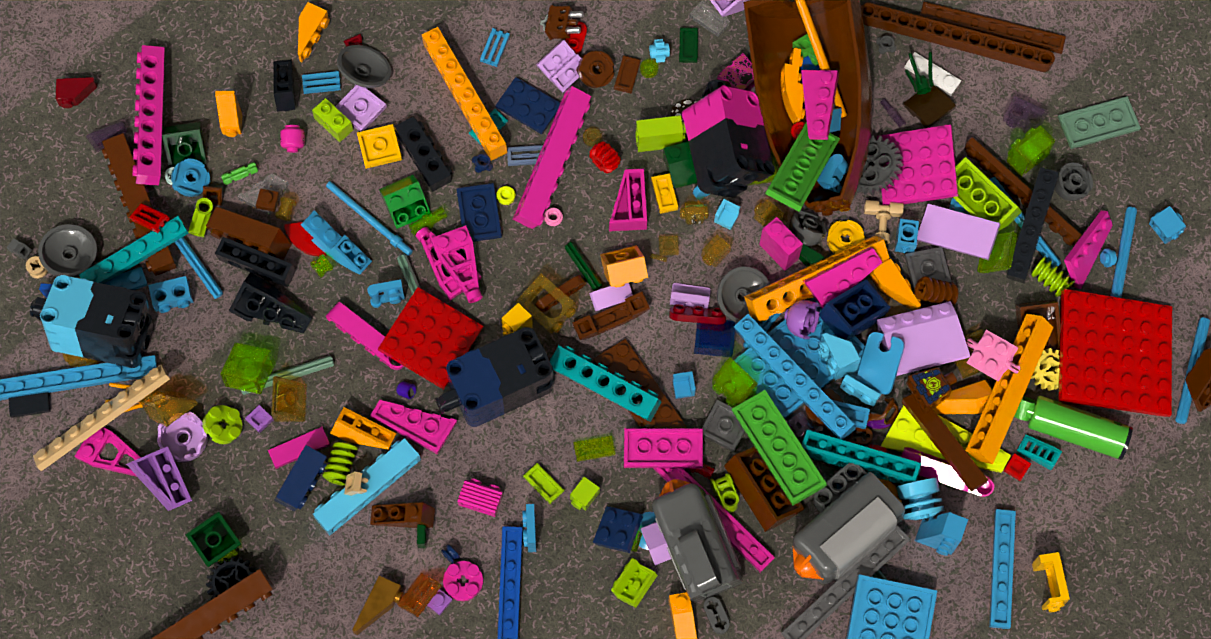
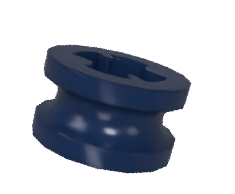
M448 544L445 550H441V553L453 564L454 559H459L460 556Z

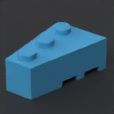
M950 512L938 515L937 519L934 517H930L928 521L922 519L915 541L937 549L936 552L941 555H952L961 542L968 519Z

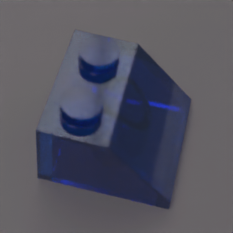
M726 320L724 324L720 325L697 323L694 354L732 358L735 322Z

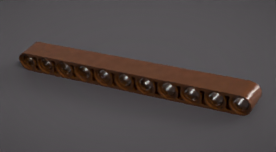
M864 3L861 6L863 24L1040 72H1048L1055 61L1054 54L1049 50L872 3Z

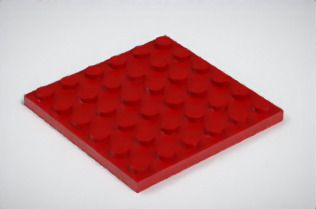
M1068 289L1062 290L1059 401L1170 417L1172 415V306Z

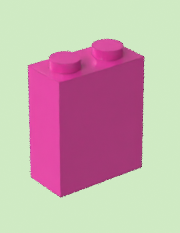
M776 217L762 229L759 245L786 271L799 260L803 243Z

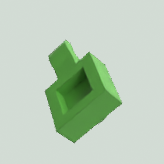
M808 34L792 42L793 48L801 49V56L803 58L809 56L814 66L819 65Z

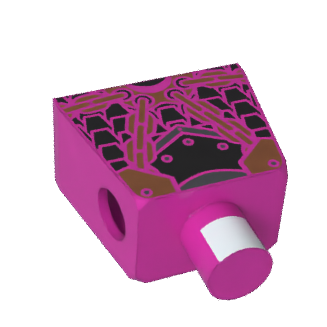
M742 53L718 74L717 79L729 81L732 88L752 91L756 94L752 63Z

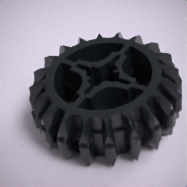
M231 556L230 562L223 558L224 564L222 565L216 562L218 568H211L210 571L213 575H207V579L211 581L206 583V586L211 588L207 591L208 595H213L211 600L220 595L218 583L226 586V590L231 588L228 582L233 581V579L237 583L242 581L240 579L241 569L246 571L249 576L256 572L254 571L256 569L255 565H250L248 559L243 562L242 557H239L236 561L234 556ZM232 569L229 575L221 576L225 571Z

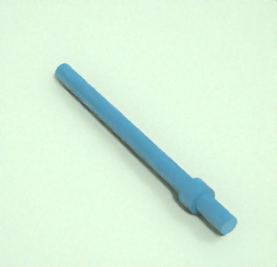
M329 181L326 184L330 191L389 239L390 244L395 248L398 247L407 256L412 254L413 250L403 242L400 236L394 235L333 182Z

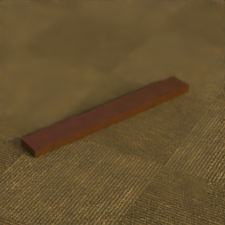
M923 2L920 14L921 17L1059 54L1063 52L1066 36L928 2Z

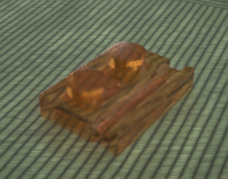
M420 573L397 605L418 618L442 585L433 578Z

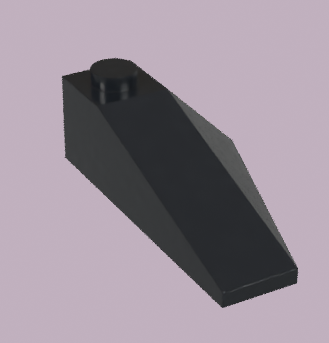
M251 272L243 281L229 309V312L246 321L252 322L253 318L263 320L264 325H270V322L279 323L282 329L300 333L306 331L313 318L268 281Z

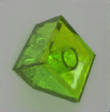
M730 357L713 377L712 388L718 395L723 394L727 398L726 402L728 405L734 408L755 396L758 383Z

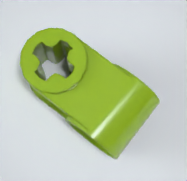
M726 473L724 477L716 480L710 479V485L720 505L729 513L736 511L739 496L730 474ZM732 499L735 503L733 505H727L725 503V500Z

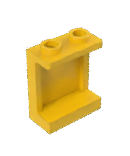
M1059 552L1039 555L1032 563L1033 571H1046L1052 597L1042 605V610L1048 609L1050 613L1060 611V607H1064L1070 598Z

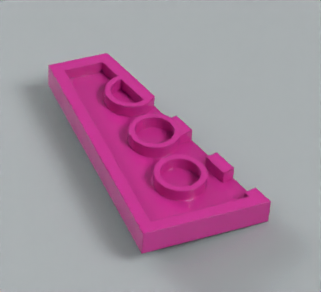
M868 247L850 256L848 260L842 263L839 262L833 265L834 267L826 271L823 270L817 273V276L811 279L807 278L803 282L823 309L827 302L856 286L883 262L872 247Z
M379 400L370 415L371 419L437 455L457 424L456 419L444 418L441 415L425 413L422 410L406 408L402 405Z

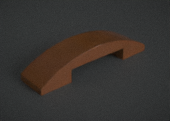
M639 292L626 298L625 302L592 317L588 315L572 322L579 339L584 340L628 323L647 312L650 307L643 292Z

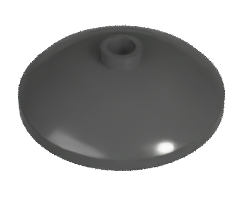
M351 45L342 49L338 55L337 66L339 71L348 81L364 88L380 87L386 84L391 76V66L388 60L381 53L370 47Z
M72 224L60 225L44 235L39 244L38 255L42 266L50 274L57 277L60 275L77 277L94 264L97 257V245L92 234L83 227ZM68 254L73 255L72 258H66Z
M751 267L732 269L719 282L717 288L718 305L728 319L738 323L747 314L750 315L744 296L768 286L770 283L765 275L757 269ZM739 293L743 295V300L738 298Z

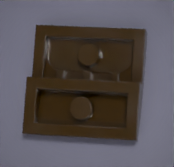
M932 86L930 92L923 95L915 94L903 103L911 115L917 117L926 128H929L956 108L953 101L936 86Z

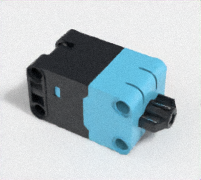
M60 275L55 278L47 299L37 297L30 306V316H35L42 322L52 351L129 368H136L141 364L142 357H144L154 330L152 317L147 313L149 305L144 292L93 282L87 279Z

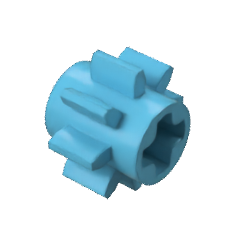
M663 39L654 40L653 45L649 46L650 58H655L656 63L665 62L666 57L670 56L669 44L664 43Z

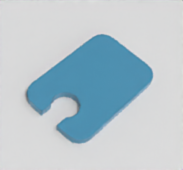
M873 332L867 339L856 380L877 393L886 395L893 389L905 344L902 339L892 336L890 350L882 352L880 350V343L885 334Z

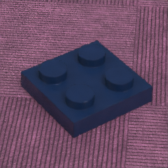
M606 506L593 543L598 546L630 553L643 516L639 513Z

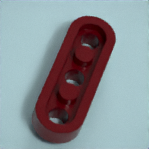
M676 304L669 310V318L674 321L720 325L724 324L727 318L718 307L710 309L702 306L686 307L682 304Z

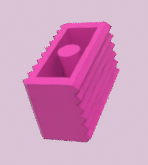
M465 479L457 501L458 505L496 517L503 497V491H500V488L490 484L489 487L481 485L482 482L477 479H470V481Z

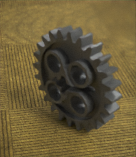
M872 136L862 174L863 177H861L857 188L858 193L862 191L864 195H867L869 191L874 196L877 190L881 194L882 188L888 191V185L894 186L893 180H899L897 174L902 173L899 167L904 166L902 161H900L903 157L899 154L901 152L899 148H896L895 143H891L888 138L884 140L880 136L877 140L875 136ZM873 151H877L875 155L870 156ZM886 162H889L888 166L883 167ZM876 175L873 180L869 181L872 176Z

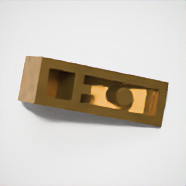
M378 576L352 629L354 634H360L392 609L395 603L401 601L403 596L401 585Z

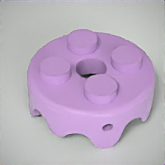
M174 413L168 420L160 422L157 442L160 449L168 446L174 461L188 462L197 458L205 450L208 434L206 435L204 432L203 422L194 413ZM181 434L189 436L188 440L184 443L178 441Z

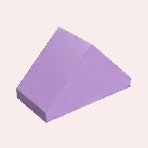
M657 522L640 528L654 564L657 565L670 560L671 557L667 550V543L663 533L659 530Z

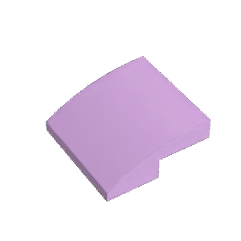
M562 40L536 66L563 93L579 78L576 69L581 57L575 54L570 46Z

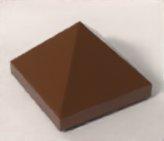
M203 186V198L208 199L211 195H217L218 200H209L213 205L222 206V188Z

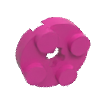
M459 561L451 564L444 573V589L454 600L469 601L477 596L483 587L482 573L477 565L468 561ZM461 576H465L469 580V583H465V586H461V583L457 582L458 579H461Z

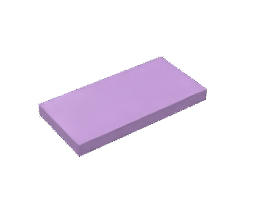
M928 204L919 228L917 240L989 260L1001 224Z

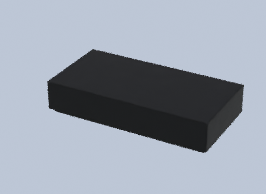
M48 392L8 398L11 418L50 412Z

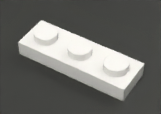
M914 52L912 56L919 75H924L928 78V60ZM909 59L904 68L915 74ZM932 63L934 86L947 95L952 96L961 80Z

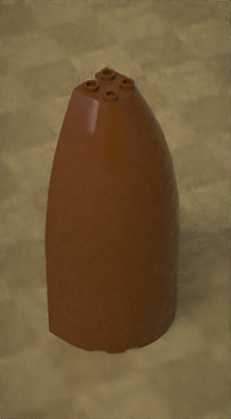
M749 0L743 3L755 91L759 99V106L770 147L779 167H781L796 141L791 135L793 123L788 116L782 98L781 70L784 64H789L790 54L794 49L792 42L806 35L807 31L796 1ZM805 0L831 70H836L839 73L837 89L847 113L846 117L841 118L840 131L829 132L840 138L831 156L841 154L849 164L848 172L843 175L840 182L842 189L840 193L824 190L816 181L804 203L807 208L815 212H822V216L832 215L833 211L839 210L844 212L851 210L850 206L859 186L868 157L872 133V83L860 0Z

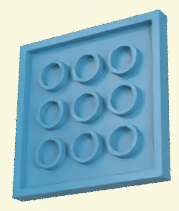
M859 574L857 576L846 639H929L937 590Z

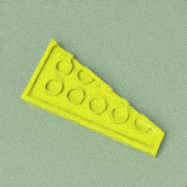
M903 405L881 446L897 452H903L904 447H909L946 460ZM939 416L960 445L966 450L973 434ZM999 449L994 463L989 464L977 461L968 453L980 469L1002 473L1011 457L1010 454Z

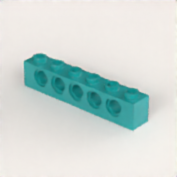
M558 345L550 360L553 370L647 421H652L662 402L657 398L658 394L649 389L647 392L641 390L642 386L634 381H631V383L624 381L625 377L617 372L614 374L607 372L608 367L600 363L597 366L591 363V358L584 354L581 357L574 354L576 350L567 345L564 348ZM576 360V366L569 369V362ZM592 369V375L585 377L586 370ZM608 377L609 384L607 386H602V380ZM625 386L626 392L623 395H618V389ZM638 395H642V402L640 404H635V398Z
M810 430L806 431L802 447L812 459L842 468L849 463L857 464L866 473L871 472L879 479L900 485L918 481L921 472V463Z

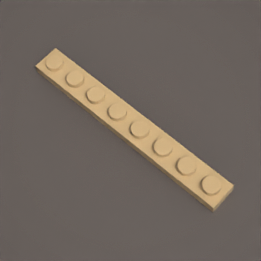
M162 364L157 368H153L143 378L136 380L129 388L118 393L115 398L104 403L101 408L87 415L80 423L72 426L60 437L55 438L45 448L40 449L33 455L36 467L43 471L170 380L166 369Z

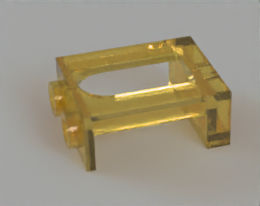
M542 273L515 301L529 312L550 334L553 332L557 333L563 327V322L567 318L570 319L575 314L577 308L575 302ZM543 289L562 305V312L556 318L547 317L531 303Z

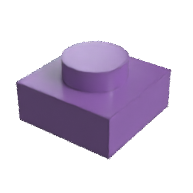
M260 405L245 418L258 433L262 432L273 421V418Z
M436 587L424 604L440 616L452 602V598Z

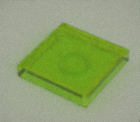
M1014 232L998 234L989 260L980 258L977 272L984 274L1011 269L1017 234Z

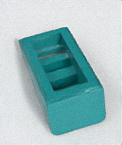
M1029 435L1024 436L1017 449V452L1049 470L1053 469L1062 453L1061 450ZM1031 442L1029 450H1025L1027 443ZM1038 446L1037 452L1035 454L1032 453L1034 447ZM1042 449L1045 450L1044 456L1040 457ZM1051 453L1053 456L1049 461L1047 460V457Z

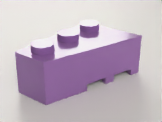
M168 446L126 464L168 511L192 501Z

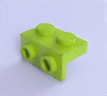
M632 558L625 565L620 577L614 582L611 591L618 599L636 608L658 575Z

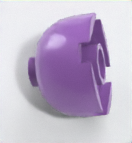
M810 300L797 301L790 309L786 310V324L788 330L793 335L806 340L810 339L808 335L810 332H815L820 317V312L816 311V306L819 307L817 302Z

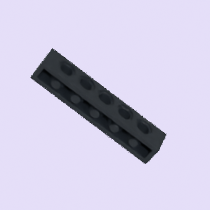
M1040 167L1006 277L1008 279L1023 284L1026 282L1059 177V172Z

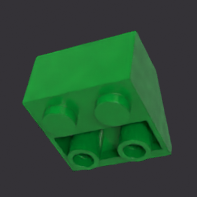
M414 175L379 189L396 229L431 214L420 184Z

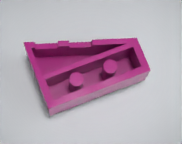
M627 169L624 171L609 222V231L647 230L644 169Z

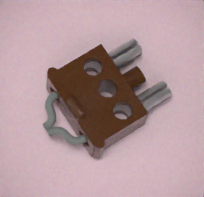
M551 5L548 15H546L544 20H541L540 25H543V30L549 40L569 39L570 33L581 32L580 27H572V25L578 24V20L573 18H583L584 12L573 11L570 6Z

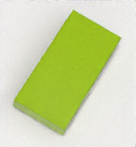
M538 463L523 475L526 481L549 504L554 502L564 492V489Z

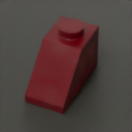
M94 77L56 79V101L58 105L63 108H72L79 105L97 88Z

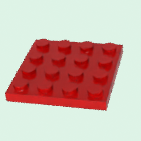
M417 287L378 347V351L444 390L449 383L446 369L447 364L469 351L483 326Z

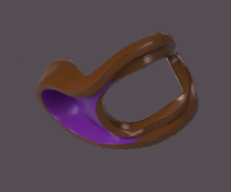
M894 397L885 398L888 405L882 415L869 412L866 427L886 429L894 423L899 413ZM893 407L895 412L888 421H885L888 412Z

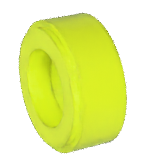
M509 186L499 188L497 191L498 202L503 205L513 203L515 200L514 189Z

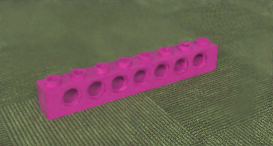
M142 45L141 52H137V63H140V68L136 70V79H139V84H136L135 95H139V100L135 101V111H138V116H135L134 127H138V132H134V143H137V149L134 148L133 160H137L136 165H133L132 176H136V184L159 185L161 177L164 47Z

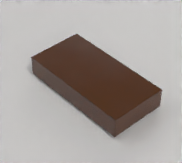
M623 55L614 90L632 94L641 63L640 59Z

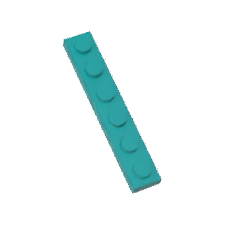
M177 216L165 223L164 227L160 226L159 233L151 231L82 272L79 276L81 279L105 284L189 234L181 218Z

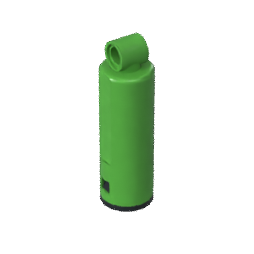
M1023 396L1014 415L1015 418L1028 421V428L1119 460L1123 459L1133 432V427L1043 396H1038L1036 401Z

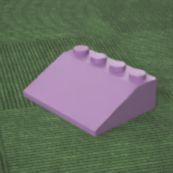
M951 301L877 319V332L885 334L881 341L885 352L891 348L892 336L904 341L905 348L896 376L970 358L966 340Z

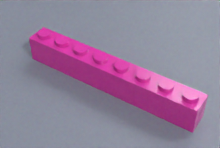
M573 86L564 93L513 216V220L531 229L538 225L540 226L545 218L543 213L551 203V199H549L551 193H554L558 186L556 181L562 175L565 168L563 164L571 154L569 149L575 143L578 137L576 132L584 122L583 115L589 110L591 105L589 103L591 96Z

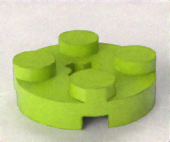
M224 405L212 407L203 418L204 432L206 435L209 434L212 437L211 440L218 444L233 442L242 432V420L239 411ZM223 421L226 424L225 429L222 428V425H219V422Z

